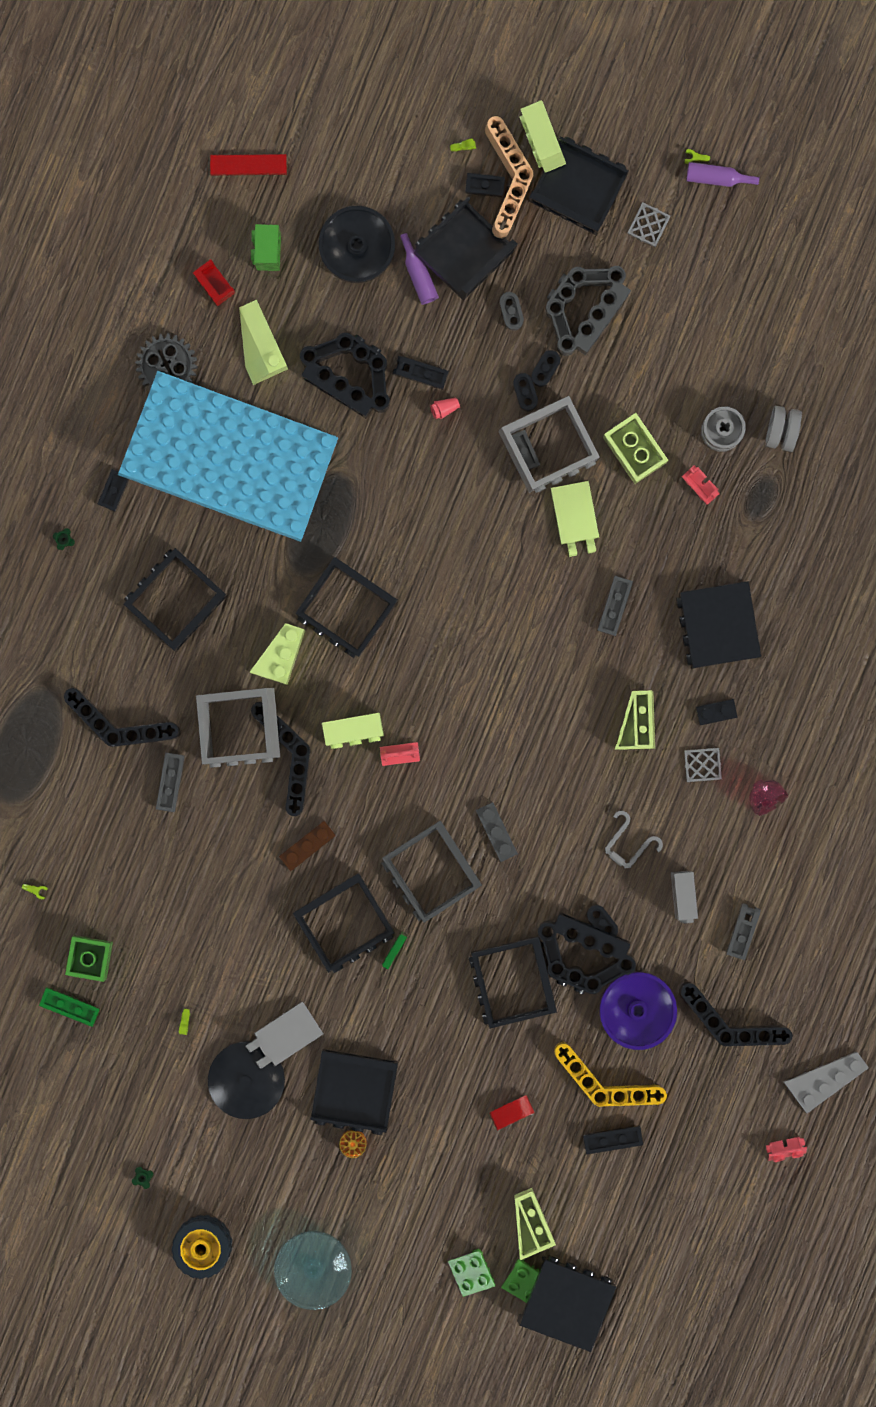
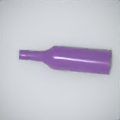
M689 162L686 181L732 187L738 183L758 185L759 177L742 175L731 167Z
M408 234L400 235L406 251L405 265L421 305L438 299L439 296L426 264L414 254L415 250Z

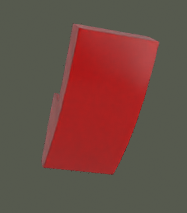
M527 1095L489 1114L498 1131L535 1112Z

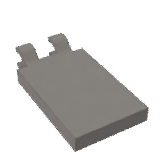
M301 1002L255 1032L254 1035L257 1039L247 1044L246 1048L249 1052H252L260 1047L265 1056L256 1062L259 1068L265 1067L270 1062L276 1066L323 1035V1032L305 1004Z

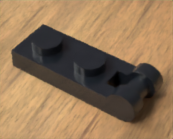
M403 356L397 357L396 362L398 363L393 370V375L441 390L444 389L449 373L448 370ZM405 365L410 366L409 372L403 371Z

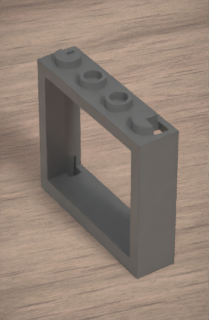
M441 820L382 858L384 862L381 864L387 873L391 871L394 876L392 879L397 889L401 887L405 894L402 897L408 905L412 904L415 908L413 914L417 920H422L424 923L482 886ZM435 830H438L472 884L425 914L391 859Z

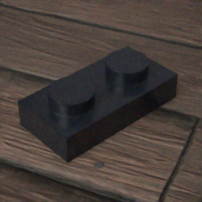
M467 173L465 193L503 197L505 177Z
M112 469L97 504L116 512L129 479L119 476V472Z
M734 699L696 707L699 726L738 718Z

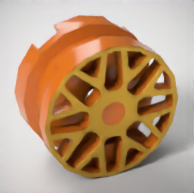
M350 1129L341 1136L339 1145L341 1152L346 1157L357 1158L364 1153L367 1142L362 1132Z

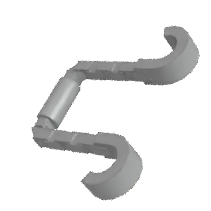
M618 811L614 814V818L624 815L626 821L605 847V852L609 854V858L618 865H623L624 868H631L652 840L658 842L657 852L661 851L663 847L662 840L656 836H651L642 844L629 863H625V860L614 851L611 852L610 848L630 823V816L627 812Z

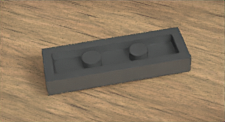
M614 576L597 631L616 637L633 581Z
M165 752L156 804L157 810L176 812L185 759L184 755Z
M492 802L477 809L476 812L500 862L517 855L518 853L494 803Z

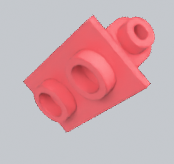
M695 465L681 476L706 505L720 494L718 492L719 489L710 480L706 483L703 482L707 476Z
M418 742L380 747L382 766L420 761Z
M804 1138L786 1139L787 1147H784L782 1140L770 1142L769 1145H766L767 1153L771 1152L768 1156V1161L780 1162L785 1160L786 1157L800 1158L804 1156L807 1152V1146L802 1147L805 1146Z

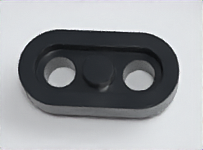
M546 351L537 363L531 375L532 381L536 386H546L560 364V356L556 351ZM548 358H553V359H554V363H553V364H549V363L547 362V359H548ZM539 374L544 375V380H538L537 376Z
M520 373L516 375L513 381L517 400L522 410L532 411L538 403L533 381L528 374ZM520 381H525V382H526V386H525V387H521V386L519 385V382H520ZM530 399L532 403L526 405L524 401Z
M600 905L591 906L587 911V918L591 924L599 928V931H605L606 926H611L612 931L610 933L617 936L618 926L606 910ZM594 911L600 912L598 918L593 917Z

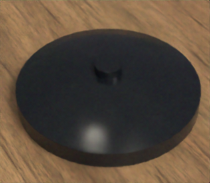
M349 206L332 214L324 223L319 236V252L325 267L335 277L350 283H364L379 277L389 267L395 252V237L389 222L379 212L365 206Z
M252 1041L237 1042L224 1048L213 1060L208 1073V1089L214 1103L226 1114L239 1119H253L268 1113L280 1100L285 1086V1073L282 1063L274 1066L270 1062L265 1067L259 1068L256 1062L265 1055L260 1047L252 1052L248 1051L246 1045Z

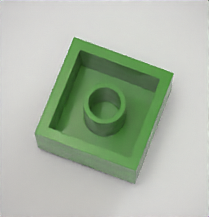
M255 224V230H252L253 246H255V249H251L252 264L259 271H280L281 231L279 225Z
M73 936L65 975L104 982L107 979L113 942Z

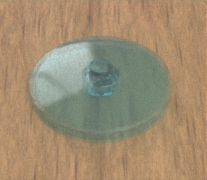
M307 1231L293 1236L282 1246L275 1261L274 1276L279 1291L290 1303L303 1309L318 1310L333 1305L345 1294L352 1276V1264L346 1248L335 1237L320 1231Z

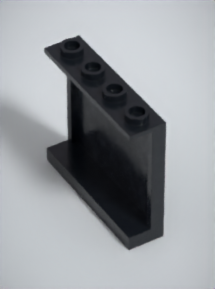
M560 136L558 143L566 164L546 173L545 171L543 172L529 197V202L597 236L629 170L619 162L615 164L609 161V158L603 154L597 155L593 153L592 149L585 145L581 147L575 144V141L569 137L563 138Z
M469 197L464 201L460 200L454 206L455 210L451 214L447 212L442 217V222L438 226L435 224L428 231L429 235L426 238L421 237L416 242V249L414 251V254L463 301L515 251L518 245L513 239L509 242L505 238L494 236L492 232L493 226L469 204Z
M749 581L679 593L676 602L678 609L682 611V616H679L681 628L684 627L685 629L683 643L684 647H688L689 654H686L687 665H691V669L761 657Z
M322 1049L310 1120H313L314 1124L317 1125L331 1123L335 1128L344 1129L345 1126L352 1127V1130L359 1132L367 1129L371 1130L372 1134L382 1135L383 1132L387 1133L398 1062Z
M551 1255L548 1257L542 1256L543 1263L523 1314H519L517 1319L519 1326L591 1352L616 1290V1286L612 1282L613 1279L604 1275L600 1278L588 1269H584V1271L579 1270L575 1264L570 1262L563 1264L559 1262L560 1259Z

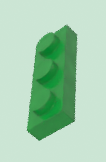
M46 987L39 1004L43 1008L91 1027L94 1026L101 1009Z

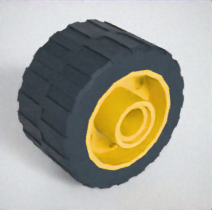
M198 1215L188 1219L187 1222L181 1225L172 1242V1257L178 1269L185 1275L187 1274L192 1278L198 1279L209 1278L219 1273L226 1265L232 1251V1237L230 1236L229 1229L226 1228L223 1222L209 1215ZM202 1244L206 1249H200L198 1245Z

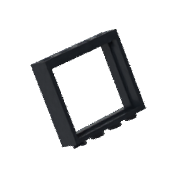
M175 548L166 552L163 556L165 559L161 564L157 563L150 570L152 574L148 578L144 577L137 584L139 588L135 592L131 591L124 598L126 602L123 605L176 652L223 602L227 595ZM178 557L217 594L172 641L145 617L133 603L169 564Z
M334 557L295 614L299 616L297 620L307 626L309 623L314 626L313 631L320 636L325 634L330 637L329 642L336 647L341 645L346 648L344 652L352 658L358 656L360 658L397 604L398 599ZM335 568L388 603V606L358 649L305 614Z
M360 873L293 912L294 917L328 973L340 971L344 968L342 964L347 961L353 963L360 958V953L373 951L377 948L375 944L380 941L386 943L393 938L392 934L395 933ZM359 883L385 926L386 931L331 963L303 916Z
M539 936L471 952L472 957L468 958L471 969L475 968L476 971L473 979L475 987H480L481 994L478 995L480 1006L484 1005L486 1013H483L482 1016L484 1024H488L489 1029L557 1013ZM532 944L547 1007L493 1020L478 957Z

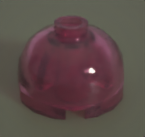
M759 780L753 785L754 788L750 792L749 804L756 815L762 816L776 809L775 805L779 801L781 804L785 802L788 798V793L775 780Z

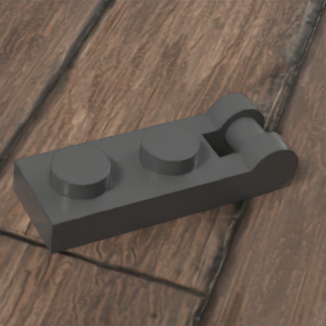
M741 904L726 952L727 955L742 960L746 959L760 916V908L755 907L753 909L748 907L747 904ZM746 914L752 916L751 921L744 920Z

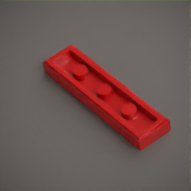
M210 155L211 176L287 175V155Z

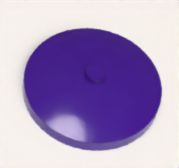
M633 972L615 979L604 991L600 1002L599 1011L603 1028L613 1041L628 1049L644 1050L657 1046L672 1032L677 1019V1004L671 989L658 977L645 972Z

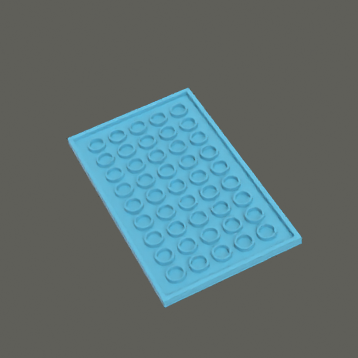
M157 371L118 475L301 542L338 437Z

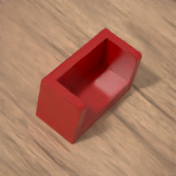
M211 259L193 272L195 278L217 307L235 294L233 287L229 285Z

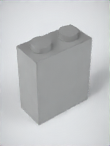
M671 872L675 918L682 923H693V919H698L694 872Z

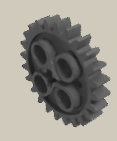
M168 333L164 339L162 334H160L159 340H156L153 336L152 343L147 340L145 341L148 346L147 348L140 347L143 354L137 353L141 360L135 361L140 366L136 369V372L142 373L138 378L140 380L145 379L143 385H149V391L157 371L170 375L168 370L163 367L164 362L158 352L159 350H162L165 359L170 363L169 367L174 377L193 383L190 376H196V373L192 370L198 369V366L193 364L198 360L197 357H191L195 354V351H188L191 345L186 344L184 346L185 340L183 338L178 342L177 335L171 339ZM169 348L176 349L174 356L166 355ZM153 356L159 358L156 365L149 364V360ZM183 365L184 371L180 374L175 373L176 366Z

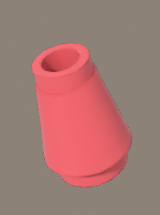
M456 397L434 401V404L430 405L435 419H442L460 408Z

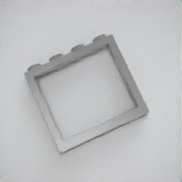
M569 396L516 420L498 431L529 493L534 490L536 493L546 489L545 485L549 483L555 485L563 480L562 477L566 475L572 477L579 473L578 469L583 467L588 469L596 465L595 461L600 458ZM566 409L589 456L535 482L511 434Z
M274 688L196 695L202 764H209V768L221 767V763L226 762L227 766L238 765V761H244V764H255L258 759H262V763L273 762V758L280 757ZM262 697L267 752L213 758L209 703Z

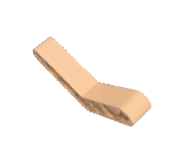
M494 116L488 120L485 133L512 178L511 185L492 227L494 236L504 238L508 235L533 178V170L504 121L500 117ZM500 141H506L509 146L503 147ZM515 157L518 163H512L509 158ZM519 174H526L528 179H521ZM513 190L519 191L520 194H521V196H519V197L514 196V195L512 194V191H513ZM510 207L514 213H507L505 208ZM504 220L506 221L504 229L501 230L499 228L502 221Z

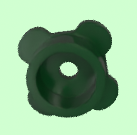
M68 528L53 534V539L56 541L57 549L64 550L65 547L75 544V540L72 539L71 531Z
M137 1167L132 1184L135 1186L140 1185L144 1189L149 1188V1182L154 1173L151 1170Z

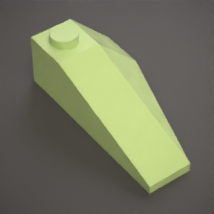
M257 300L239 307L245 367L253 385L288 370Z

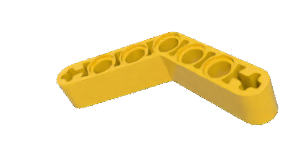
M560 1042L554 1048L557 1059L596 1106L659 1105L664 1103L667 1098L666 1091L660 1085L603 1087L569 1044ZM561 1047H562L563 1049L568 1048V1049L566 1050L568 1056L570 1057V1059H569L568 1061H567V1058H566L563 1054L559 1055V1053H560V1050H559V1049H560ZM573 1062L580 1063L581 1067L578 1071L574 1072L570 1069V1065ZM585 1077L593 1079L590 1086L586 1087L582 1084ZM646 1090H648L649 1094H656V1090H659L662 1095L659 1096V1099L652 1095L647 1100ZM618 1091L624 1093V1098L620 1101L614 1099V1094ZM642 1091V1099L635 1100L633 1098L634 1092ZM603 1092L605 1098L602 1101H596L594 1099L595 1094Z

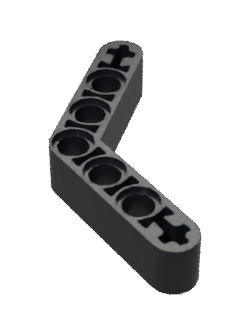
M70 688L64 693L65 702L108 746L119 747L176 739L180 734L179 726L172 722L117 729L79 689ZM77 693L76 698L82 703L78 704L74 700L70 701V699L72 698L70 694ZM87 705L92 710L89 716H85L82 712L83 708ZM99 719L105 722V727L102 730L96 728V722ZM169 726L175 729L172 736L164 733L162 734L163 738H161V730H168ZM150 728L156 730V736L153 739L147 736V731ZM132 730L137 733L135 741L128 739V733ZM112 733L118 735V741L115 744L109 741V736Z
M256 702L251 708V713L264 726L262 721L264 716L256 714V708L263 707L262 702ZM277 715V720L279 721V742L292 753L286 811L290 816H299L304 810L311 748ZM286 732L293 734V740L289 743L283 740V735ZM300 745H304L307 748V753L304 756L297 754V748ZM298 764H302L305 768L302 775H297L294 771L295 766ZM295 783L302 785V792L300 794H295L292 791V786ZM291 796L302 797L301 801L297 800V806H300V810H296V813H293V810L290 809V805H294V799L291 800Z
M685 982L680 986L679 992L682 998L722 1046L786 1045L792 1040V1032L785 1026L728 1027L693 983ZM686 987H689V988H692V987H693V989H692L691 991H692V993L694 994V996L697 997V998H695V999L693 1000L692 997H691L689 994H686V995H685V993H686L685 988H686ZM700 1001L706 1004L703 1011H697L696 1004ZM710 1017H717L718 1022L715 1026L711 1027L708 1025ZM743 1031L749 1033V1038L746 1041H741L739 1038L740 1033ZM761 1031L768 1032L766 1040L762 1041L759 1039ZM782 1031L787 1034L783 1040L779 1036H773V1033L782 1034ZM723 1032H729V1039L725 1042L721 1041L720 1035Z

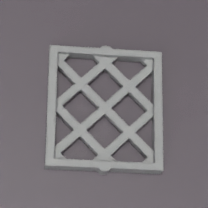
M642 202L627 234L639 239L641 242L643 241L656 247L671 216ZM647 207L653 210V212L646 214L645 208ZM641 210H643L644 215L638 217ZM657 213L665 216V218L658 220ZM654 215L656 221L650 223L648 216ZM645 218L647 224L641 226L639 220ZM665 221L663 227L661 228L660 222ZM635 222H637L638 227L632 229ZM657 224L659 230L653 232L651 225ZM648 227L650 233L644 235L642 228ZM640 230L641 236L633 234V231ZM659 233L657 240H655L654 234ZM652 236L653 242L646 240L645 237Z
M719 748L684 751L687 782L722 779ZM704 751L713 752L708 756ZM691 752H699V754L695 757ZM714 753H717V762L711 758ZM701 754L707 757L703 763L698 760ZM688 755L693 758L690 764L687 762ZM708 760L714 763L711 769L705 766ZM695 761L701 765L697 770L692 767ZM716 766L719 770L718 775L712 771ZM702 767L708 771L705 776L699 773ZM689 768H691V769L695 772V773L691 776V778L689 777V774H688V769H689ZM711 773L715 778L706 777ZM698 774L702 779L693 778Z

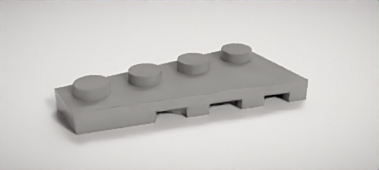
M854 1052L783 1082L804 1111L808 1113L869 1067L858 1052Z

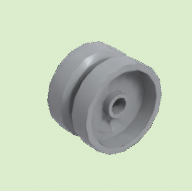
M775 405L768 425L765 447L775 449L781 440L782 450L793 452L800 432L802 411L791 409L786 418L785 407Z
M718 407L712 410L706 416L701 426V436L704 443L710 449L718 452H725L735 448L743 439L746 431L742 415L736 409L730 407ZM724 427L726 431L721 432L720 428Z

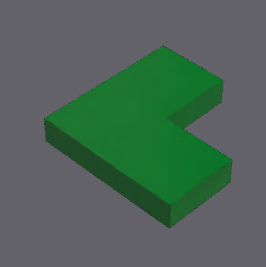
M400 932L382 963V967L389 969L408 936L407 934Z

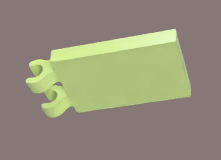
M589 481L551 488L561 545L567 544L569 557L577 556L575 542L585 540L588 553L596 552L594 539L599 538Z

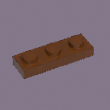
M323 821L279 857L288 869L292 871L336 835L328 824Z

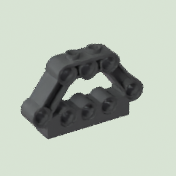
M613 266L610 269L574 267L567 275L564 273L558 281L559 287L556 290H551L547 296L549 301L547 302L545 312L551 319L558 341L557 350L561 355H572L577 349L586 356L604 329L609 325L614 315L619 311L631 292L630 289L623 285L626 273L622 267ZM613 273H617L620 275L621 279L619 281H614L611 279L610 275ZM574 274H580L583 280L580 282H576L573 280L572 276ZM582 286H611L609 290L602 293L599 305L591 308L588 320L583 321L579 325L576 337H572L565 316L564 305L574 299L575 290ZM568 289L572 295L568 298L563 297L561 291ZM605 296H611L614 302L612 304H606L603 298ZM558 305L561 310L558 313H553L550 307ZM599 311L603 317L596 320L593 318L592 313ZM583 327H589L592 333L590 335H584L581 329ZM569 341L571 342L572 347L570 349H564L562 347V342Z

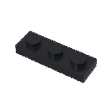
M640 1125L583 1134L586 1155L643 1145Z

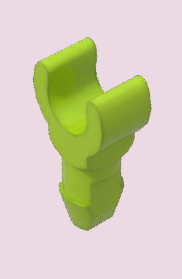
M468 139L461 143L450 145L451 151L476 149V144L473 139Z
M687 149L685 152L692 155V159H685L684 162L686 164H689V162L710 161V156L695 153L691 149Z
M22 885V889L35 894L39 899H45L44 896L40 895L39 891L41 889L48 890V887Z
M184 1009L182 1012L179 1034L187 1035L189 1009Z

